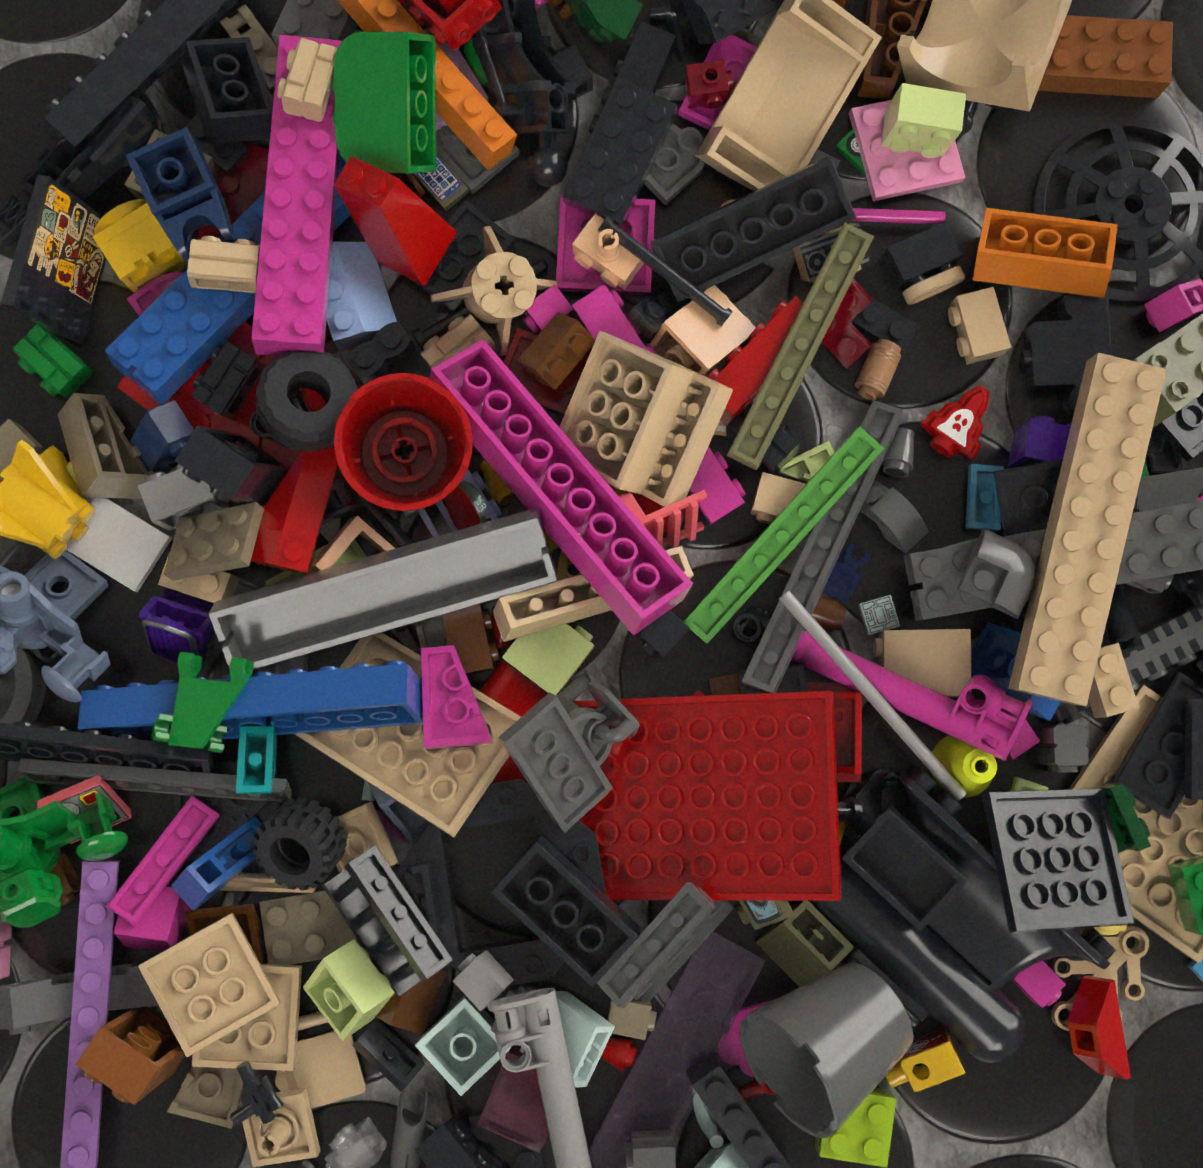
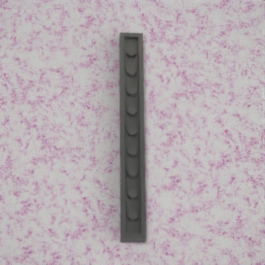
M873 400L861 428L885 449L814 526L785 587L783 594L789 590L811 616L904 416L902 409ZM780 600L742 679L744 686L762 693L777 692L805 631V628Z

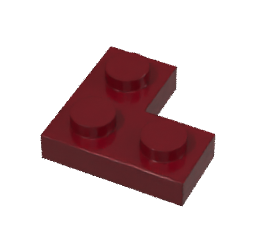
M854 278L822 340V343L846 369L851 367L872 346L851 323L873 301Z

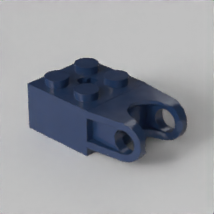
M187 127L126 155L152 214L186 263H188L190 258L189 252L192 235L202 226L216 227L227 242L235 241L234 231L224 198L198 142Z

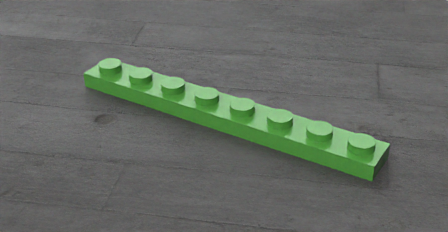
M858 426L686 616L683 622L708 644L885 448Z

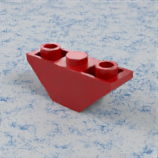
M1084 976L1081 979L1068 1019L1073 1054L1098 1074L1128 1080L1131 1078L1115 980Z

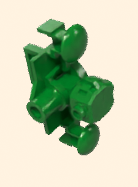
M24 777L0 788V922L11 924L17 928L32 927L60 912V898L63 888L59 876L50 873L60 858V847L81 838L82 843L76 849L77 855L83 860L100 861L116 855L126 846L128 841L127 834L112 830L111 823L117 821L110 799L100 792L96 793L95 797L98 805L80 814H75L58 801H53L38 809L37 801L45 798L42 785L39 783H28ZM20 810V816L8 818L13 811Z

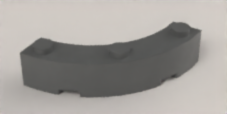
M138 963L112 966L109 1011L156 1006L158 1012L162 1011L144 979ZM74 972L53 975L54 982H51V979L40 981L33 979L0 986V1029H9L10 1035L21 1034L31 1031V1025L71 1017Z

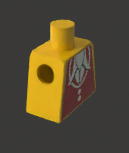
M940 1027L914 1040L911 1048L899 1060L900 1062L886 1075V1079L891 1088L909 1081L914 1092H918L963 1075L965 1071L950 1035Z

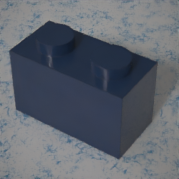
M174 400L147 410L130 440V444L137 446L140 450L141 455L139 458L148 472H156L161 469L163 472H167L179 465L174 460L194 432V429Z

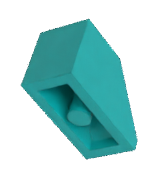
M240 726L236 794L272 793L277 753V736L274 726Z

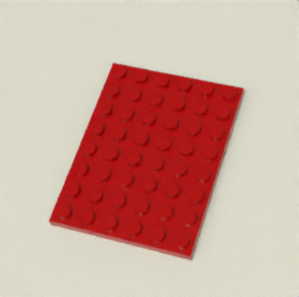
M833 691L618 699L639 722L640 727L632 738L627 737L623 741L612 745L608 757L601 764L600 768L613 789L579 820L597 835L606 895L611 900H672L687 882H691L696 888H701L712 900H842ZM595 700L572 701L581 708L588 707L596 710L599 707Z

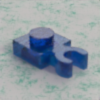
M850 544L844 550L843 564L836 561L823 590L824 593L840 601L843 605L848 602L863 577L855 572L856 569L865 565L870 557V554L866 552L861 560H854L851 556V552L855 547L854 544Z

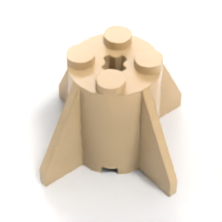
M486 226L482 228L486 257L469 271L463 283V288L431 295V302L464 299L466 308L475 317L485 323L495 324L499 356H506L512 319L521 315L532 306L536 291L547 290L553 287L554 284L557 286V281L537 279L527 259L514 253L503 252L491 226ZM498 283L503 288V295L501 290L495 289V284Z

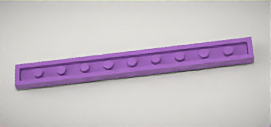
M84 860L82 862L60 1168H97L103 1083H95L87 1079L82 1073L83 1069L75 1064L99 1028L108 1023L116 913L106 906L117 893L119 861Z

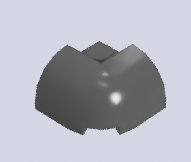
M983 528L968 559L970 562L957 590L1018 619L1034 584L1035 567L1030 554L1017 543Z

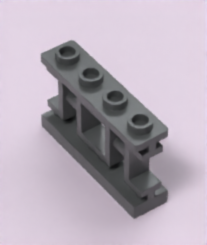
M687 882L597 984L620 1009L625 1008L633 998L636 1000L641 999L644 1003L650 1002L733 910V904L729 900H712L701 888H696L691 882Z

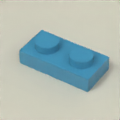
M969 465L965 529L982 530L984 528L996 532L1001 530V514L993 471L1003 470L1004 466Z

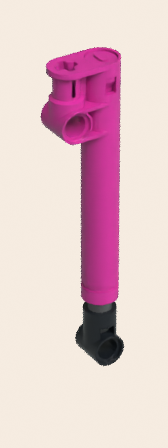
M750 607L735 619L733 624L734 633L737 638L744 642L755 641L760 643L771 616L762 607ZM747 618H751L756 622L757 630H753L748 626ZM804 631L791 661L800 665L804 664L806 668L860 692L807 631ZM839 647L893 709L1003 761L1006 760L1033 703L1030 699L1024 703L1005 694L1004 689L995 686L990 678L983 675L970 678L957 701ZM980 689L985 694L986 699H975L972 697L970 690Z

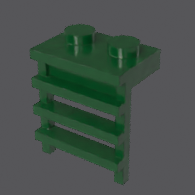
M1107 782L1095 788L1104 789L1118 853L1127 849L1141 851L1151 847L1147 838L1150 836L1148 826L1136 814L1133 807L1136 805V801L1131 790L1127 786L1124 787L1123 783Z

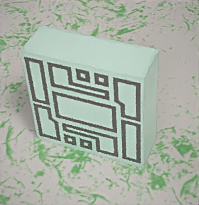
M891 595L858 604L867 635L900 626Z

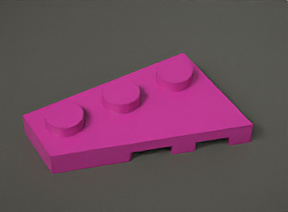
M449 645L421 648L424 747L426 749L494 744L456 647Z

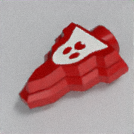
M979 385L965 392L957 403H946L939 412L931 411L920 425L933 437L930 445L935 451L948 458H952L957 453L972 461L975 459L982 446L978 439L984 429L981 417L988 407L989 390Z

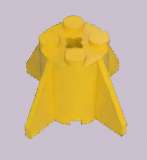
M20 440L17 443L11 464L0 473V476L3 478L0 483V536L37 546L55 560L64 553L68 546L67 544L72 539L77 542L87 533L89 526L85 523L94 515L96 508L89 504L85 497H81L77 484L65 468L68 463L63 453L53 445L38 456L35 450L25 441Z

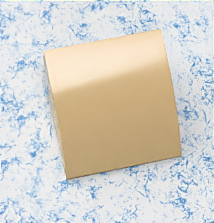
M599 331L559 428L608 484L619 490L642 494L666 507L686 498L733 389L634 344Z

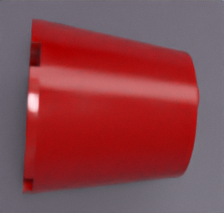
M395 373L369 381L350 397L338 417L335 427V455L346 481L367 501L390 510H418L429 507L444 499L463 479L472 455V430L464 408L449 390L421 375ZM407 444L408 448H413L414 452L409 454V459L403 460L402 455L396 456L395 453L400 451V445Z

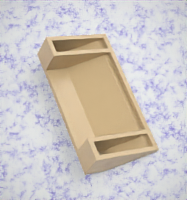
M784 0L695 156L720 173L753 191L806 167L882 37L832 0Z

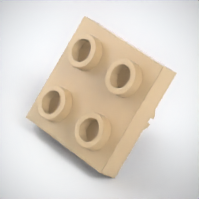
M306 1088L277 1092V1096L284 1105L273 1111L275 1119L271 1122L263 1124L260 1117H256L255 1114L242 1122L253 1167L318 1157L321 1150ZM241 1101L238 1104L239 1108L243 1106Z

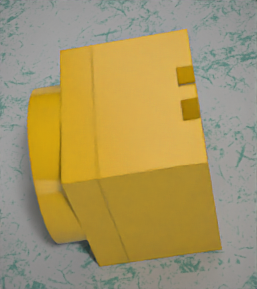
M145 199L131 200L113 208L95 226V235L92 237L119 279L134 293L151 280L169 271L180 272L188 266V263L180 256L152 214Z

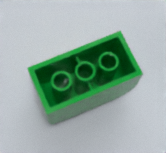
M356 32L349 35L341 42L336 51L334 76L332 78V90L335 94L333 125L335 126L336 143L340 155L346 163L350 156H353L387 173L436 171L435 35L410 32Z

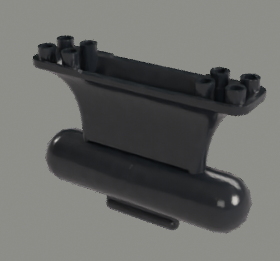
M918 765L910 774L904 770L899 775V779L909 795L911 805L910 822L968 874V882L920 932L842 859L844 854H840L842 900L811 901V903L837 930L856 946L844 958L843 965L857 963L869 968L881 977L901 1001L909 1016L913 1030L918 1029L931 1017L970 1055L986 1063L1004 1062L1019 1050L1024 1041L1026 1026L1024 1016L1018 1007L1000 989L1025 969L1044 960L1056 957L1071 956L1081 958L1105 970L1111 964L1106 958L1115 948L1095 928H1089L1084 935L1081 933L1086 928L1009 933L994 855L956 821L954 814L962 806L944 788L935 797L929 793L937 783Z

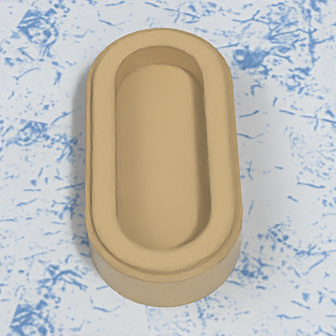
M957 266L909 287L902 294L907 304L912 305L956 286L964 280L965 275L961 266Z

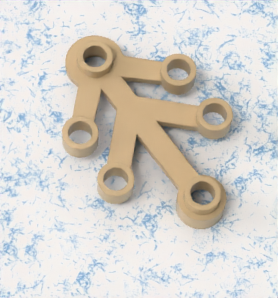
M1127 926L1125 931L1119 932L1116 936H1103L1115 948L1113 953L1107 958L1111 964L1105 970L1086 960H1069L1065 957H1056L1051 961V970L1062 978L1069 977L1071 974H1092L1091 976L1115 980L1117 997V969L1126 961L1127 980L1122 983L1121 992L1126 998L1138 1001L1145 993L1144 986L1141 983L1140 958L1148 951L1149 939L1142 929L1135 926ZM1133 936L1135 938V945L1132 948H1128L1126 941L1129 937ZM1061 961H1065L1067 968L1064 972L1059 973L1057 965ZM1136 984L1137 993L1130 996L1128 989L1130 985ZM1078 990L1067 1002H1058L1051 1010L1052 1021L1063 1030L1069 1031L1068 1019ZM1062 1009H1067L1069 1012L1068 1018L1065 1020H1060L1059 1013Z

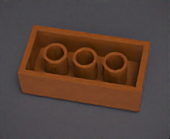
M1066 15L1038 91L1158 98L1171 84L1173 22Z
M139 1007L129 1010L100 1027L75 1065L83 1069V1075L90 1081L95 1083L102 1082L112 1089L111 1093L116 1099L123 1103L131 1102L135 1105L172 1076L186 1055L167 1020L148 1007Z

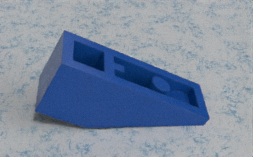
M255 816L185 868L171 887L193 911L215 895L258 857L253 853V847L255 846L253 838L261 823Z

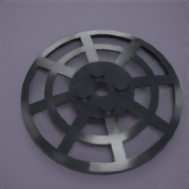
M1134 118L1109 119L1096 122L1078 130L1064 140L1050 155L1040 171L1034 188L1032 214L1072 219L1093 217L1096 222L1118 224L1116 242L1133 245L1135 260L1113 257L1112 268L1136 271L1137 290L1126 291L1108 287V302L1130 304L1151 301L1173 287L1191 281L1203 268V253L1190 241L1197 224L1198 204H1203V191H1196L1188 172L1175 159L1183 148L1203 172V156L1195 146L1180 134L1168 127L1147 120ZM1122 126L1147 129L1172 140V142L1165 151L1147 143L1127 142ZM1109 128L1114 144H1109L1096 150L1086 157L1083 162L1065 154L1072 145L1085 136L1098 130ZM1130 151L1144 152L1159 158L1151 171L1134 167ZM1112 153L1117 154L1120 169L1110 175L1105 176L1091 167L1101 158ZM1056 165H1059L1073 172L1066 190L1065 208L1045 213L1047 185L1052 171ZM1169 167L1180 177L1186 192H1169L1168 187L1161 179ZM1084 178L1098 188L1094 193L1092 203L1076 206L1077 190L1081 179ZM1125 200H1135L1139 205V212H1129L1125 208ZM1189 205L1188 219L1183 233L1168 221L1172 206ZM1159 232L1174 243L1164 253L1148 258L1147 241L1155 237ZM1180 251L1194 263L1187 272L1177 279L1160 287L1150 289L1149 269L1167 263Z

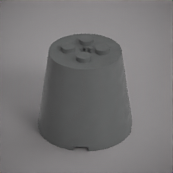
M857 963L844 964L750 1012L741 1021L739 1027L742 1050L759 1085L761 1086L766 1082L778 1099L773 1104L784 1116L801 1130L818 1138H828L831 1134L837 1132L911 1048L913 1043L912 1025L897 995L875 972Z

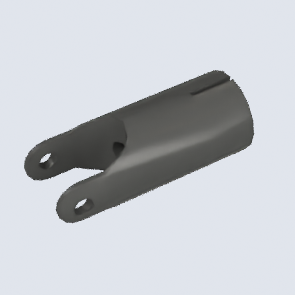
M402 1090L397 1107L390 1167L405 1168L407 1165L406 1168H420L421 1158L415 1149L423 1143L428 1094L425 1091L422 1111L419 1116L409 1119L402 1115L405 1090Z

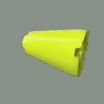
M950 735L941 739L932 750L933 755L967 792L963 798L973 797L983 792L996 774L997 762L993 755ZM932 774L933 779L937 783L936 785L940 789L944 788V786Z

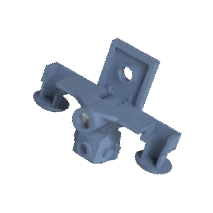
M67 550L55 560L46 554L25 575L0 566V674H6L17 663V647L23 649H42L49 646L63 658L53 668L46 665L42 667L41 674L44 682L60 698L74 703L82 701V697L76 689L88 677L95 681L111 664L105 651L99 655L84 644L78 624L74 620L108 587L107 580ZM57 582L69 584L65 592L54 593L51 591V587Z

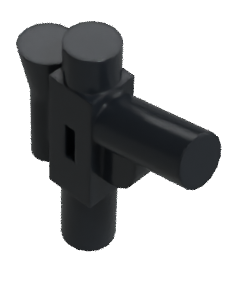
M249 1061L239 1064L236 1068L244 1083L242 1086L244 1093L241 1095L243 1106L230 1114L231 1121L235 1125H239L255 1114L256 1117H260L263 1124L271 1122L275 1119L273 1111L282 1107L284 1103L275 1093L267 1074L256 1077Z

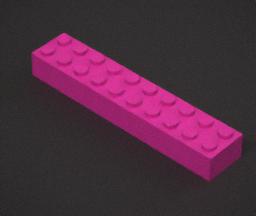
M288 35L279 36L252 328V343L257 355L280 356L287 353V351L297 350L316 351L317 353L324 352L337 195L334 183L338 178L340 158L336 143L335 126L333 125L335 94L332 90L323 121L317 122L306 119L304 116L298 117L287 114L283 111L282 99L278 98L277 93L281 78L287 79L288 77L287 58L290 49L296 50L299 39L312 40L318 44L323 43L334 46L337 49L343 40Z
M484 339L431 369L429 379L449 390L464 408L471 425L475 448L528 510L537 507L543 529L633 636L684 600L693 582Z

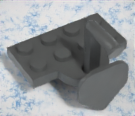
M587 669L584 670V674L575 679L557 696L549 692L498 737L556 827L564 833L613 789L600 766L608 757L614 743L621 742L627 737L632 738L640 727L635 717L607 688L595 682ZM586 689H589L599 707L596 710L588 707L581 708L572 701Z

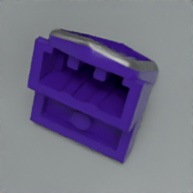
M168 588L160 597L153 595L139 613L150 651L175 663H178L180 652L194 653L195 656L202 657L203 664L206 659L207 644L215 634L209 617V612L214 603Z

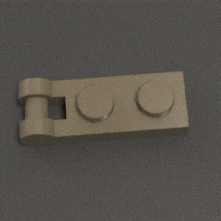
M244 4L237 9L238 13L230 19L225 17L220 21V24L230 38L250 37L265 84L273 94L275 90L278 48L256 20L250 9ZM247 24L250 29L240 35L237 30Z

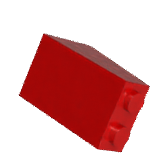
M350 156L334 186L374 257L383 266L425 287L457 231L400 179Z

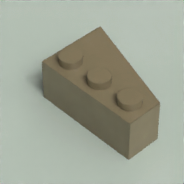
M73 393L58 413V418L81 497L141 499L142 496L138 485L146 483V478L153 475L154 472H148L139 458L141 455L140 450L137 446H131L123 434L125 427L104 395Z

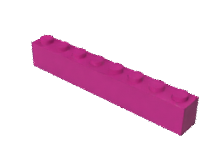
M604 284L572 304L574 313L581 324L595 340L599 331H603L656 354L649 343L643 345L638 337L641 330L629 318H626L620 309L624 306V303L615 289L609 292ZM708 446L689 492L693 495L705 490L707 498L697 503L711 525L743 505L745 502L742 497L746 493L736 478L732 481L729 479L724 471L728 468V465L720 452L717 451L713 454Z

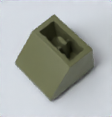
M794 901L790 907L795 915L772 924L755 941L799 987L832 971L854 948L809 901Z

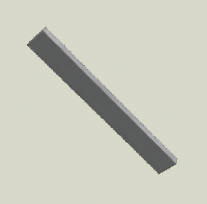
M21 758L18 770L28 783L73 786L94 776H101L115 790L282 803L290 799L292 793L287 779L274 778L271 794H236L237 775Z

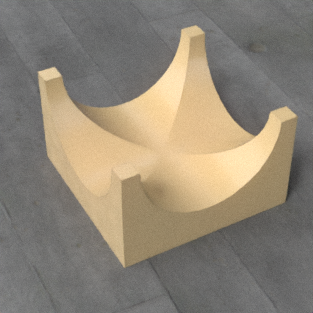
M932 0L927 19L916 40L913 36L901 35L897 44L905 82L911 85L966 94L967 101L1030 112L1072 0Z

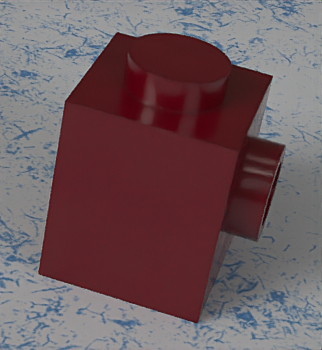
M724 59L686 65L685 84L690 108L704 106L707 109H713L726 103L729 91L733 90L734 84L731 70L726 71Z

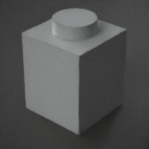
M487 950L477 957L473 953L470 954L458 966L461 973L453 980L480 1012L514 981Z

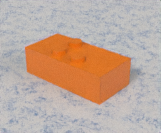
M986 208L973 280L1104 298L1112 271L1118 224Z

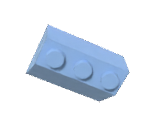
M333 242L326 320L333 341L340 351L372 341L375 334L382 327L389 323L397 322L378 262L367 242Z

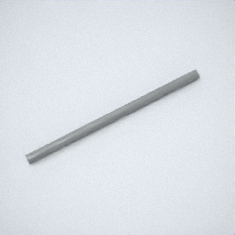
M789 590L786 591L779 600L956 801L962 799L967 793L796 597Z

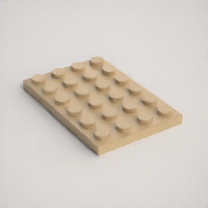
M382 632L360 638L339 668H352L353 665L359 663L383 666L388 661H403L406 664L408 663L422 681L421 656ZM472 687L494 744L426 749L424 747L423 724L298 733L295 735L454 838L509 757V753L498 737L518 721L521 716Z

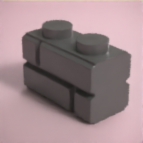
M1048 725L1035 728V734L1040 740L1037 743L1039 746L1036 747V763L1047 765V772H1078V765L1089 763L1088 747L1084 746L1088 742L1087 727L1083 725Z

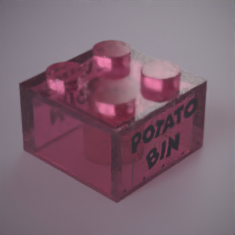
M509 1052L506 1054V1057L511 1060L520 1058ZM501 1064L477 1126L539 1152L546 1142L549 1131L536 1068L522 1072H510Z

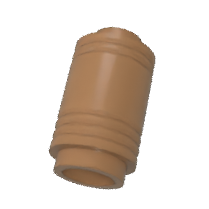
M878 339L876 343L872 344L854 384L859 390L858 394L861 397L873 401L876 398H883L901 359V348L897 344L885 339Z

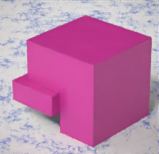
M166 887L136 927L118 916L114 935L125 947L163 952L181 942L184 931L182 926L188 927L185 913L186 910L192 909L173 888Z

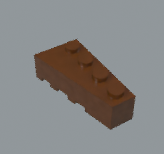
M867 0L865 25L882 38L859 76L857 97L889 100L902 68L897 44L901 35H914L927 0Z

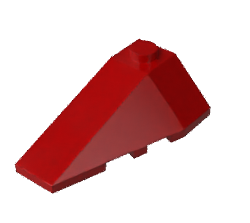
M334 446L318 451L301 452L264 506V513L251 562L300 575L309 574L338 468Z

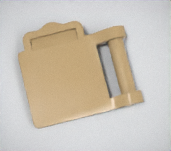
M320 1011L299 1017L298 1031L324 1024L328 1021ZM335 1031L297 1041L296 1069L294 1071L276 1070L275 1084L281 1092L306 1088L311 1109L364 1093L367 1086L357 1050L352 1046L355 1043L353 1035L342 1041Z

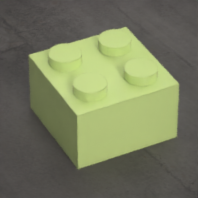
M902 83L885 110L881 146L889 147L892 151L898 153L912 151L921 153L924 157L928 158L943 157L962 132L966 94Z
M355 939L323 958L303 986L306 993L342 1041L371 1022L395 993L391 988L389 980L386 976L380 974L371 962L368 952L360 947Z

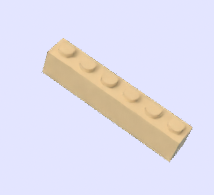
M682 546L665 550L687 577L691 579L694 575ZM581 574L500 597L495 605L493 614L502 639L505 642L612 609Z

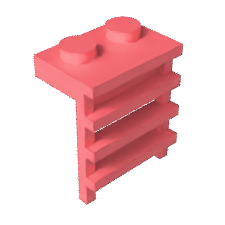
M705 490L649 515L644 514L631 492L619 496L662 548L669 545L672 548L679 547V541L686 537L690 542L696 540V533L704 530L703 523H697L699 509L697 502L707 498ZM686 508L685 526L684 529L680 531V510ZM669 515L668 535L663 538V518Z

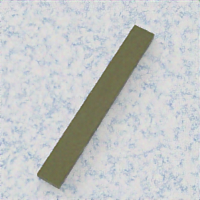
M846 222L844 223L727 454L728 457L757 471L874 236Z

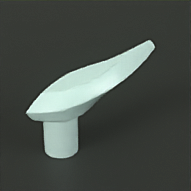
M692 1086L693 1106L697 1121L704 1134L708 1137L713 1148H720L723 1145L721 1127Z

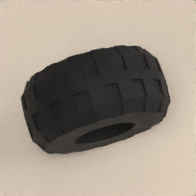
M308 350L287 351V353L274 358L260 376L255 400L257 414L264 430L279 444L281 443L289 449L296 451H318L334 445V434L338 417L350 397L357 391V386L354 378L349 373V369L334 358V356L326 352L317 353L316 351ZM298 389H310L323 397L326 406L315 412H304L293 406L287 396L292 391Z

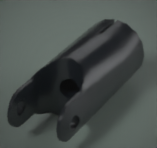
M1119 584L1114 589L1105 629L1110 644L1119 643L1122 654L1138 649L1142 644V638L1122 584Z

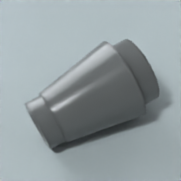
M907 428L897 429L882 462L885 474L896 478H905L908 476L909 471L913 470L915 433Z

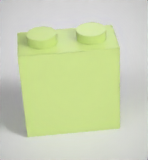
M563 624L517 638L502 658L547 693L550 692L557 696L595 646L590 642L593 636L582 627L577 625L573 629L569 625Z

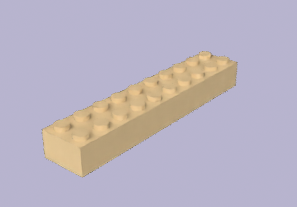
M1097 353L1086 361L1008 689L1071 705L1087 706L1165 378L1166 369L1102 353Z

